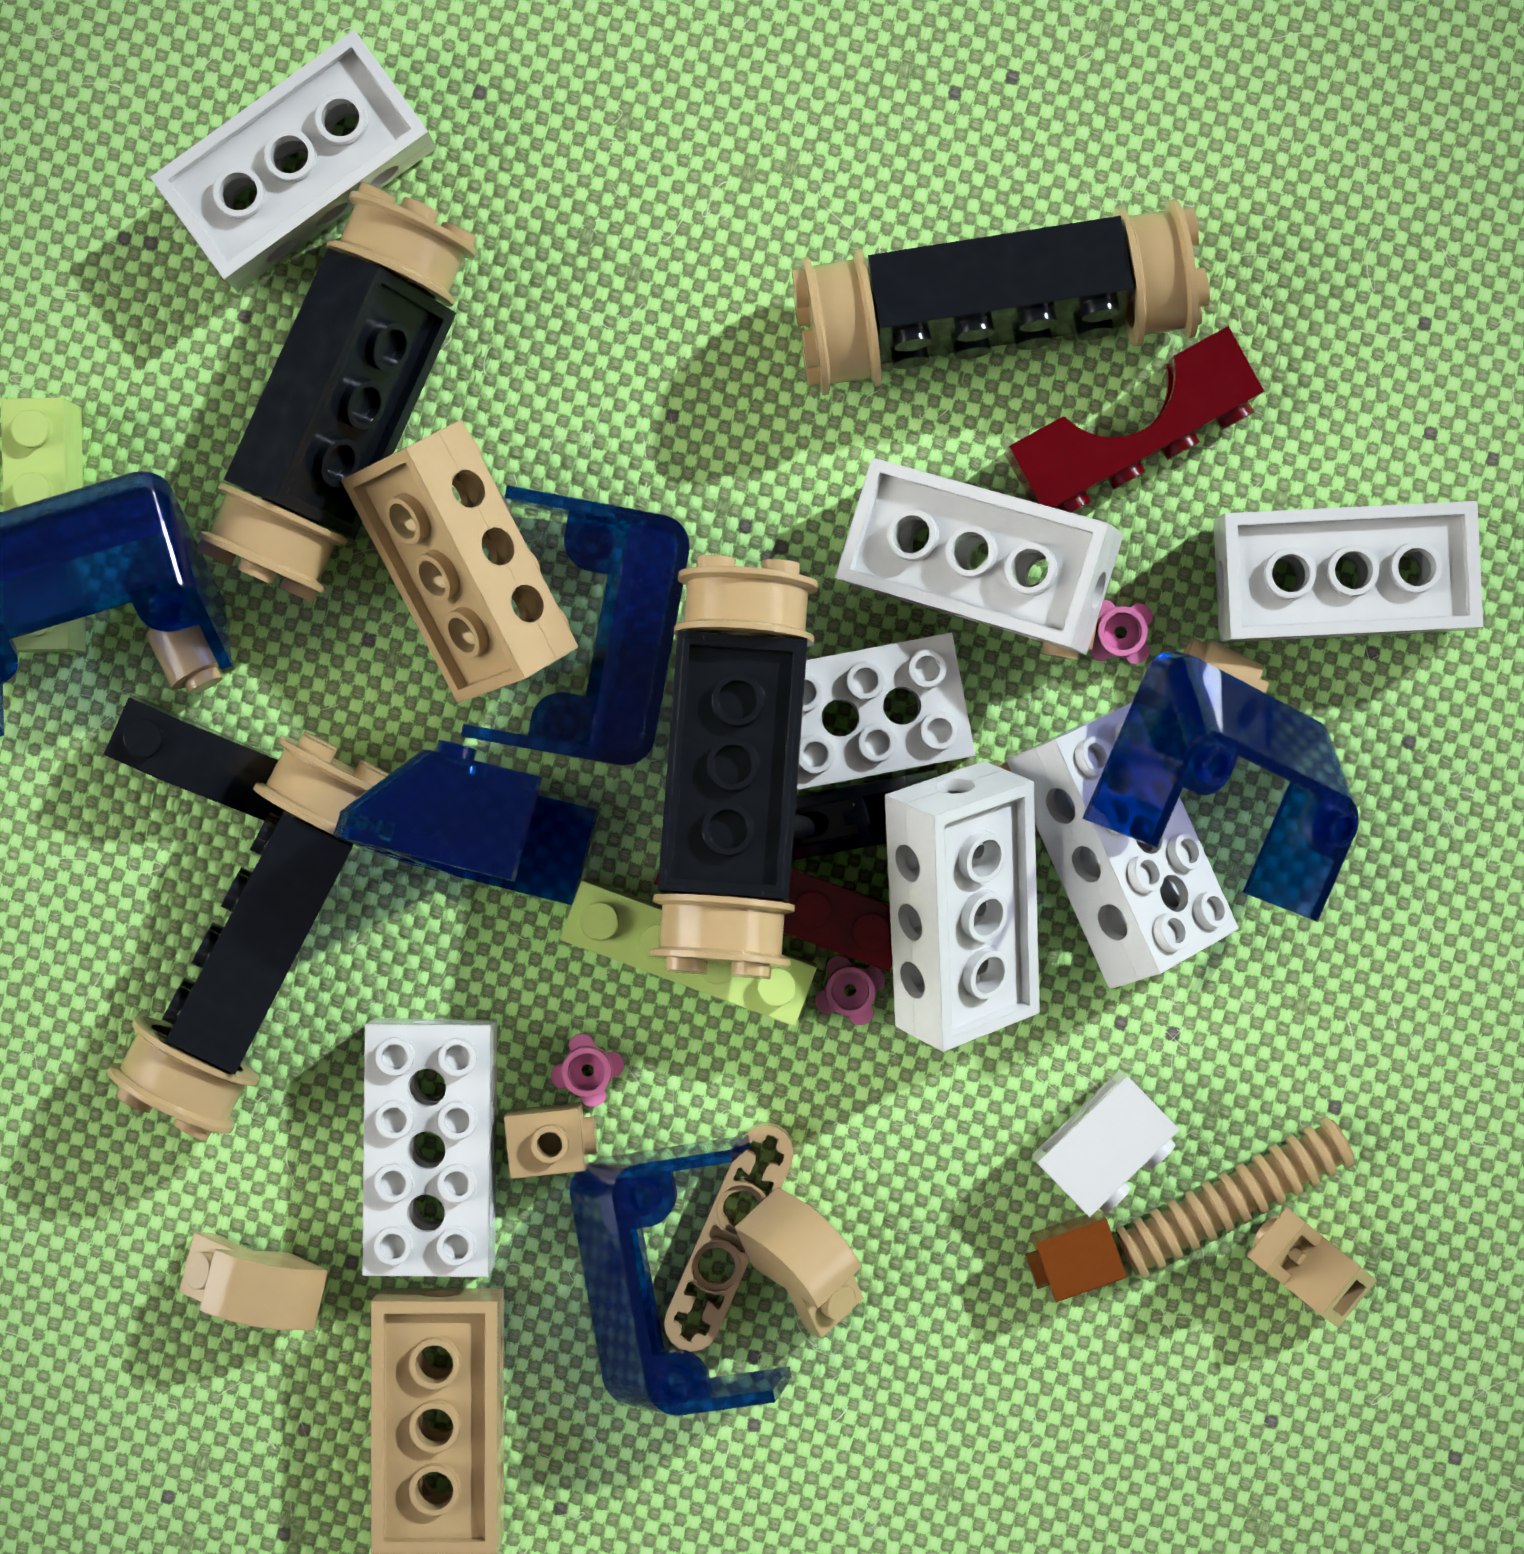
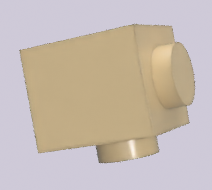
M582 1102L512 1109L504 1116L510 1179L585 1171L589 1164L588 1154L598 1153L595 1117H584Z

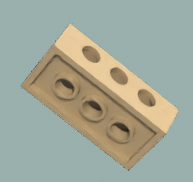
M462 419L341 480L457 703L524 680L579 647L569 629V622L565 613L558 607L541 574L538 560L528 549L511 516V509L507 500L497 489L482 459L481 450L477 442L470 436ZM452 485L459 492L461 504L457 501L453 494ZM482 542L485 544L489 551L490 561L487 559L483 552ZM511 599L516 603L518 607L519 617L515 614L512 608Z
M381 1288L371 1301V1554H497L504 1537V1288ZM440 1346L446 1349L452 1357L453 1365L448 1368H437L431 1365L426 1359L424 1348ZM429 1409L444 1411L451 1418L453 1427L446 1430L432 1427L427 1422L424 1412ZM430 1472L441 1473L450 1480L453 1489L449 1491L434 1490L427 1484L424 1475Z

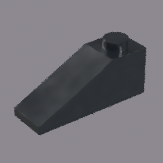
M128 698L104 752L105 756L265 821L269 812L280 817L282 816L284 809L268 801L253 790L257 782L267 783L279 758L146 699Z
M937 770L797 796L792 860L887 844L885 794L938 777Z

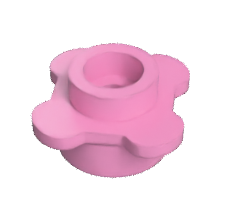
M1104 600L1098 616L1093 649L1089 651L1091 656L1097 661H1106L1110 657L1126 658L1131 664H1139L1145 661L1150 653L1146 639L1148 636L1147 626L1153 620L1151 610L1141 603H1137L1131 608L1125 606L1115 607L1111 601ZM1117 627L1125 628L1126 635L1124 638L1116 637L1115 629Z
M843 955L832 957L826 964V970L829 975L824 989L817 992L815 996L817 1008L824 1014L837 1012L841 1015L849 1016L851 1022L855 1025L868 1023L874 1016L871 1005L874 1001L875 993L882 989L885 984L882 971L874 966L864 969L853 965ZM848 984H852L856 988V992L852 996H847L844 993V988Z
M584 1033L577 1034L569 1042L570 1052L563 1063L553 1067L551 1079L557 1088H568L573 1094L581 1096L582 1102L586 1106L596 1107L605 1101V1089L611 1079L623 1072L624 1060L618 1052L612 1051L607 1053L594 1045V1040L590 1035ZM586 1064L591 1065L594 1069L593 1074L590 1076H585L582 1073V1067Z

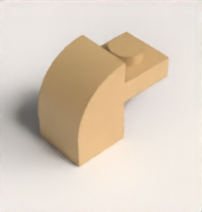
M777 1187L734 1227L754 1269L786 1288L804 1328L818 1338L822 1339L864 1299L854 1277V1274L862 1266L850 1246L822 1215L783 1189Z
M1287 1207L1278 1216L1271 1217L1261 1226L1254 1238V1246L1247 1254V1257L1260 1268L1286 1286L1337 1328L1341 1326L1377 1281Z
M194 1232L179 1292L201 1302L200 1311L227 1321L265 1329L314 1331L329 1270L290 1252L252 1251L214 1233Z

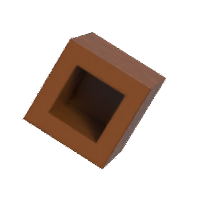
M1097 1210L1091 1217L1085 1214L1030 1233L1035 1251L1026 1253L1025 1256L1037 1290L1048 1286L1056 1302L1127 1278L1108 1221L1100 1210Z

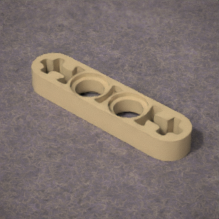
M769 1122L755 1124L747 1129L741 1137L668 1304L664 1320L665 1332L671 1343L681 1350L690 1352L702 1350L714 1341L750 1261L734 1228L737 1224L728 1220L724 1214L723 1206L725 1200L734 1192L745 1191L755 1196L760 1204L777 1187L782 1188L792 1165L794 1155L792 1139L787 1131L777 1124ZM767 1135L774 1136L777 1139L776 1150L783 1154L780 1162L769 1160L761 1175L762 1181L773 1182L769 1191H765L753 1180L734 1177L738 1168H742L750 1175L755 1164L756 1153L748 1149L752 1141L763 1143ZM711 1248H722L728 1251L735 1263L732 1274L722 1281H712L706 1278L699 1268V1259L704 1252ZM691 1281L705 1293L723 1295L721 1303L717 1304L712 1298L708 1297L703 1309L702 1320L709 1324V1327L706 1331L696 1328L692 1336H687L681 1332L682 1321L676 1318L675 1315L678 1311L688 1314L693 1307L697 1291L685 1290L687 1284Z

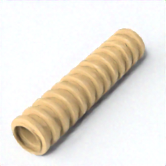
M1325 1116L1319 1119L1320 1126L1316 1129H1313L1310 1125L1302 1129L1303 1136L1296 1138L1291 1134L1285 1138L1286 1145L1279 1147L1277 1144L1269 1146V1154L1262 1157L1259 1153L1252 1155L1253 1163L1245 1166L1242 1162H1239L1234 1166L1236 1172L1230 1175L1225 1171L1217 1175L1218 1182L1211 1185L1206 1180L1200 1184L1201 1191L1195 1194L1192 1190L1184 1192L1185 1199L1177 1203L1174 1199L1167 1201L1168 1209L1162 1212L1157 1208L1150 1211L1151 1218L1144 1222L1138 1217L1133 1220L1134 1227L1126 1231L1123 1226L1117 1228V1236L1115 1238L1135 1275L1139 1274L1144 1279L1149 1276L1148 1269L1156 1265L1161 1270L1166 1267V1259L1173 1256L1178 1261L1183 1258L1182 1251L1188 1247L1196 1251L1200 1249L1199 1242L1207 1238L1210 1242L1218 1239L1216 1232L1224 1229L1227 1233L1235 1230L1233 1223L1241 1219L1246 1224L1252 1220L1251 1213L1258 1210L1263 1215L1269 1211L1268 1204L1274 1201L1278 1205L1285 1203L1286 1194L1290 1192L1295 1196L1302 1194V1186L1307 1183L1315 1187L1320 1184L1319 1177L1323 1174L1331 1178L1337 1175L1336 1167L1342 1164L1347 1169L1354 1165V1153L1338 1124L1333 1119L1331 1120Z

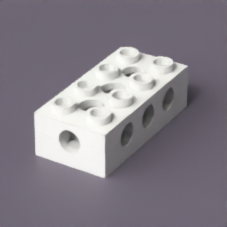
M354 29L150 178L222 278L239 292L351 211L355 205L349 201L348 196L351 191H358L361 183L381 189L437 147L428 130ZM347 116L359 117L358 125L352 133L345 136L333 135L334 126L340 119ZM297 152L308 153L307 162L302 169L294 173L283 172L284 163L290 155ZM247 188L257 189V195L252 205L243 210H233L234 199L239 192Z
M872 457L835 578L857 588L1087 655L1124 534L1111 524ZM929 527V540L920 551L914 553L913 540L915 535L922 528ZM987 543L988 556L986 561L980 567L972 570L970 566L972 552L980 544ZM1047 559L1048 572L1045 579L1040 584L1030 587L1028 583L1029 570L1036 562Z
M1477 501L1224 513L1213 520L1219 643L1456 632L1483 627ZM1403 554L1413 558L1419 567V578L1414 586L1406 583L1399 574L1398 565ZM1340 557L1350 560L1357 569L1358 578L1352 589L1343 586L1336 577L1335 567ZM1277 560L1287 562L1295 571L1296 584L1291 592L1281 590L1273 580L1272 569Z
M952 632L807 660L797 790L976 756ZM897 689L905 690L915 698L917 712L910 723L905 725L896 724L885 715L883 703L890 691ZM834 701H843L853 707L856 712L857 723L849 735L834 736L824 728L822 712L826 705Z
M1137 701L1086 721L1006 759L1012 773L1034 781L1035 825L1109 989L1159 975L1239 929Z
M982 761L885 794L895 1027L945 1052L1040 1013L1034 781Z
M375 1018L365 1024L362 1276L488 1277L494 1268L496 1239L498 1019ZM432 1069L443 1077L446 1084L444 1097L430 1098L421 1092L417 1083L420 1070ZM421 1132H432L438 1135L445 1145L444 1158L432 1160L423 1156L417 1146L418 1134ZM420 1195L436 1197L444 1207V1219L430 1221L421 1216L416 1206L417 1197Z

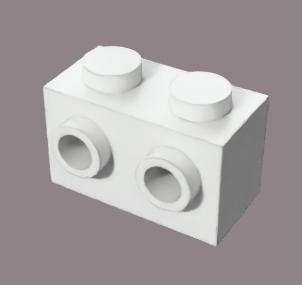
M1119 1070L1032 1154V1157L1065 1193L1091 1217L1098 1209L1103 1213H1107L1118 1205L1131 1189L1126 1182L1143 1165L1148 1170H1151L1160 1164L1174 1149L1176 1144L1171 1138L1180 1129L1124 1072Z

